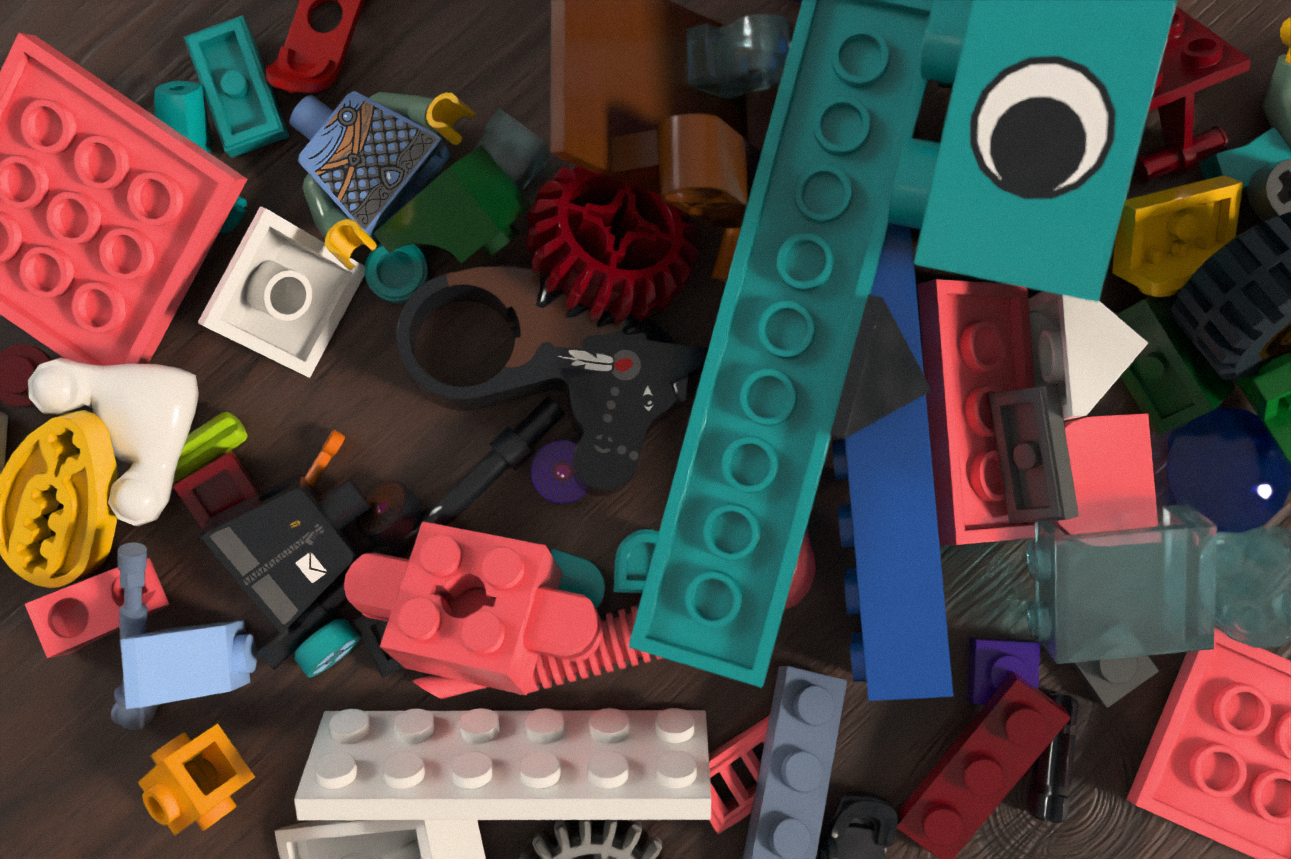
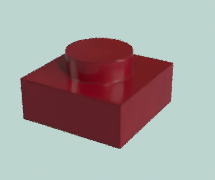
M232 448L177 480L173 485L202 530L205 521L212 516L261 493Z

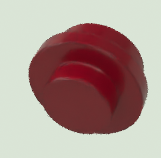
M26 344L13 345L0 352V400L14 407L29 408L36 406L29 398L28 379L41 363L51 361V357L42 349Z

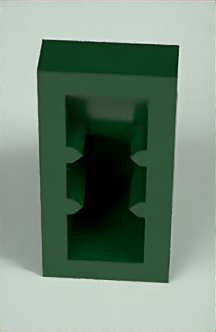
M481 144L448 167L373 234L389 254L409 244H430L449 251L461 264L480 248L491 257L514 239L519 232L512 222L531 208V205L483 144Z

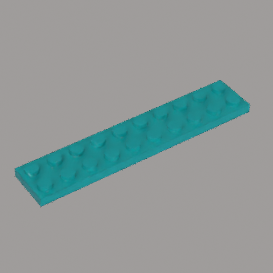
M802 0L628 645L629 648L762 688L765 683L832 437L830 433L867 298L871 294L890 224L889 205L897 165L906 140L914 136L929 81L921 78V58L934 0Z

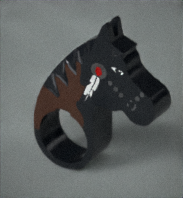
M514 266L475 267L438 276L418 288L410 296L401 311L396 336L398 352L410 380L419 392L442 407L470 411L550 390L562 391L567 398L572 426L581 436L572 459V473L577 485L586 493L594 496L607 497L613 495L628 484L637 469L642 445L649 427L663 418L670 409H681L686 401L688 378L703 371L709 349L676 344L661 327L648 317L639 322L629 314L625 321L616 325L609 312L603 311L600 317L591 321L589 307L581 303L567 310L566 298L568 295L563 291L547 294L546 281L549 275L532 273L533 269ZM458 301H473L487 305L497 311L507 323L513 321L515 325L511 327L515 340L514 348L504 368L491 379L478 385L466 387L447 385L432 378L420 367L415 356L417 335L424 321L440 307Z

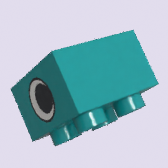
M934 0L924 39L921 58V78L938 81V87L953 90L941 143L908 138L906 140L897 165L889 205L890 224L921 230L914 265L1094 302L1099 301L1177 0Z

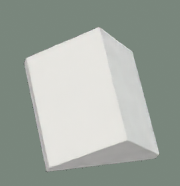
M260 206L198 323L310 378L365 275V266L350 258L355 267L352 270L346 269L327 250L324 242Z
M1042 291L1028 299L1035 387L1058 384L1064 420L1086 416L1145 348L1148 342L1100 301L1094 302Z

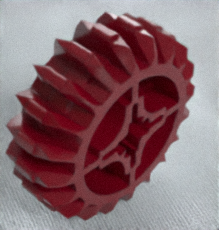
M575 165L574 169L562 166L560 171L554 175L552 181L547 180L545 185L541 186L535 199V204L531 206L526 220L528 223L526 229L529 231L525 239V251L534 254L532 273L549 275L546 281L547 294L563 291L568 295L566 298L567 310L581 303L589 307L591 321L600 317L603 311H608L616 325L625 321L629 314L639 322H642L652 314L653 310L661 313L663 309L669 307L677 293H682L690 280L689 274L697 262L696 256L699 251L694 247V244L697 241L696 236L699 229L687 224L689 214L662 200L661 194L607 178Z

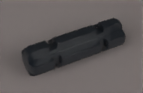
M1045 693L1065 708L1071 718L1033 763L1032 780L1037 781V788L1031 789L1029 812L1041 821L1063 823L1067 820L1070 796L1065 795L1064 789L1071 787L1076 735L1071 734L1070 727L1077 725L1079 703L1077 699L1069 695Z

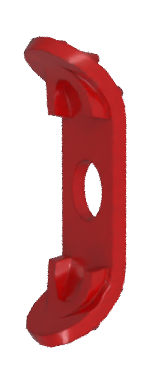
M300 0L284 47L281 46L278 58L266 67V82L274 87L284 89L288 93L304 92L315 94L329 88L338 77L343 66L365 0ZM326 1L339 3L343 11L340 24L330 32L321 33L315 31L311 25V16L314 9Z

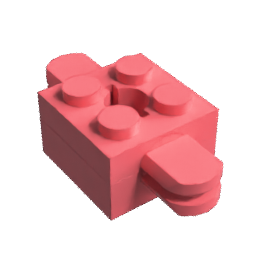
M422 521L410 559L379 553H366L352 563L345 576L344 590L347 600L365 617L388 622L380 647L405 669L527 696L539 654L568 661H582L587 659L597 649L602 639L603 625L593 603L585 595L558 590L563 572L546 545Z

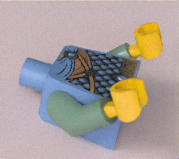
M353 91L347 94L335 111L331 110L315 96L308 95L294 108L289 123L310 140L299 154L297 160L308 172L302 189L315 227L325 238L327 250L346 269L352 270L355 267L350 261V255L355 248L360 245H367L371 251L376 249L380 241L373 233L426 188L450 159L451 154L443 139L436 133H440L453 145H458L462 141V136L453 129L454 124L465 116L474 119L476 113L453 93H443L434 99L420 95L378 92L368 98Z

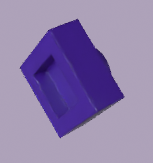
M970 637L967 701L972 704L985 705L1012 671L1038 689L1040 643L1032 640Z

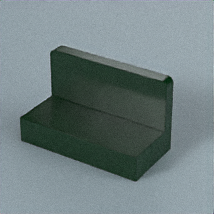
M1178 293L1168 297L1147 295L1136 303L1115 313L1117 317L1148 342L1120 377L1142 413L1148 414L1149 424L1156 436L1213 411L1235 389L1232 380H1224L1217 374L1172 317L1173 312L1171 309L1178 297Z

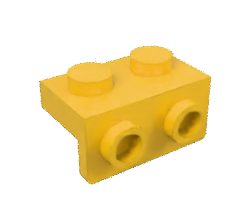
M1223 175L1125 200L1115 237L1112 273L1137 286L1141 293L1148 296L1168 297L1178 293L1179 289L1183 288L1194 272L1209 257L1236 237L1243 182Z

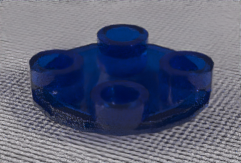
M1218 408L1191 420L1187 425L1178 427L1171 433L1168 440L1167 481L1177 503L1178 511L1185 521L1202 525L1214 532L1243 533L1265 525L1283 508L1291 490V465L1286 462L1258 415L1245 409Z

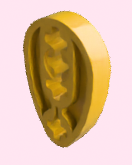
M80 410L51 418L24 439L12 453L0 474V555L18 576L37 586L55 588L72 583L97 570L104 563L111 550L117 517L108 504L112 484L118 479L117 464L109 431L103 421L94 413ZM59 503L64 505V508L55 511L58 508ZM52 512L48 520L44 518L45 514ZM51 530L56 532L54 536L45 539L41 544L39 543V540L51 535Z

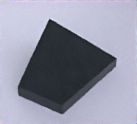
M868 295L830 433V435L842 439L853 436L932 391L884 299L873 295Z

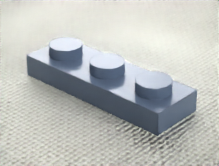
M779 666L743 859H816L847 680L790 666Z

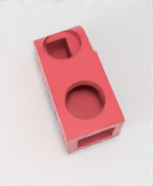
M147 558L145 586L142 587V603L147 606L148 616L170 606L150 558ZM118 567L25 603L47 658L69 655L92 645L97 640L120 631L119 608L124 604V588L120 587V571Z

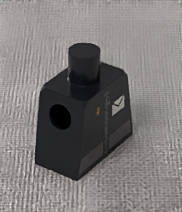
M299 474L212 516L205 521L200 538L281 633L355 559V542L344 527L372 506L359 486L349 476L319 497L307 480Z

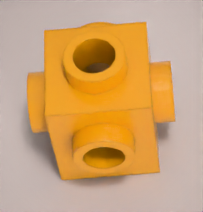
M217 723L192 741L184 732L154 752L151 758L156 766L138 781V784L144 791L142 796L143 802L149 814L159 824L167 825L174 836H176L195 821L201 830L205 831L235 809L237 805L230 796L254 779L255 776Z

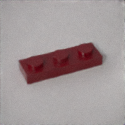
M1012 671L896 813L898 817L897 829L937 858L954 859L1070 720L1071 717L1066 709Z

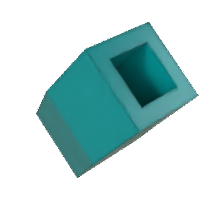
M1275 127L1243 147L1215 154L1201 163L1200 167L1204 180L1226 175L1243 182L1242 192L1247 191L1250 179L1257 170L1268 164L1291 159V149Z

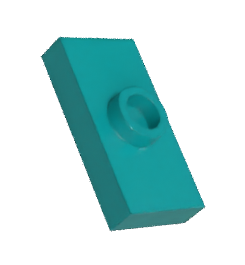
M243 15L184 36L226 154L233 158L290 137L271 84L266 82V69L251 27Z

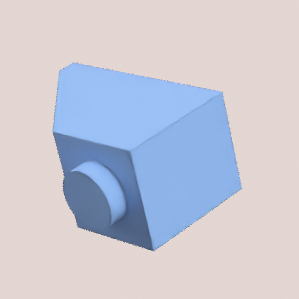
M245 620L170 627L121 639L126 709L229 692L249 684L250 673H253L256 668L257 649L254 637L251 634H246Z

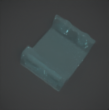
M1189 504L1163 506V526L1064 535L1052 521L1035 522V542L1028 543L1026 554L1030 576L1033 581H1036V602H1030L1027 610L1028 625L1033 640L1040 641L1057 664L1214 649L1217 525Z

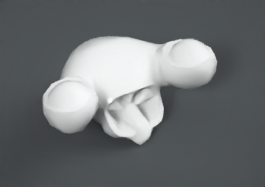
M64 358L41 363L28 379L29 398L43 414L64 415L84 405L91 407L92 413L103 421L109 431L115 457L119 461L131 464L130 469L117 479L111 487L108 504L116 517L135 526L157 520L170 500L176 466L196 412L199 395L196 375L181 368L158 364L92 365Z

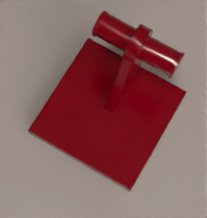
M1175 6L1148 109V111L1158 108L1165 148L1135 159L1134 171L1137 178L1143 184L1172 171L1177 174H1184L1194 170L1197 161L1228 149L1226 145L1228 143L1227 135L1220 126H1214L1207 131L1193 136L1194 93L1250 70L1249 57L1177 6Z

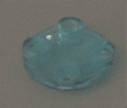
M1232 524L1212 533L1198 550L1193 572L1197 597L1211 622L1229 638L1253 648H1278L1290 642L1291 532L1281 526H1272L1265 529L1255 524Z

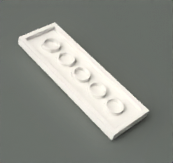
M479 708L470 711H427L424 709H409L406 711H362L360 709L324 711L294 798L297 820H711V783L706 710H683L679 708L665 710H619L614 708L601 710H554L542 708L537 710L492 711Z

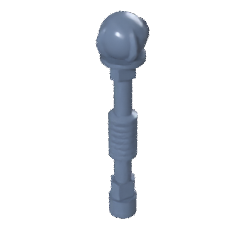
M126 543L118 548L120 587L124 588V604L119 608L120 648L121 639L148 633L147 606L142 603V587L145 586V570L147 568V548L140 543ZM123 678L122 684L114 691L116 703L111 710V719L117 725H121L129 730L143 729L153 720L159 704L126 709Z

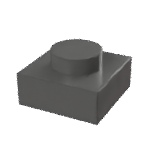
M1114 616L1062 652L1096 702L1106 708L1159 672L1122 618Z

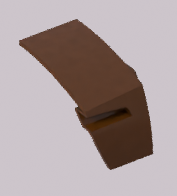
M551 0V154L607 178L661 194V198L665 202L711 227L741 228L794 30L788 24L743 18L736 21V29L691 11L670 0ZM918 121L913 136L915 139H919Z

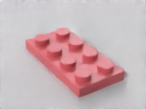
M939 279L917 284L924 376L932 391L926 394L939 545H962L1047 537L1046 521L1009 523L989 394L1035 387L1027 288L1007 283Z

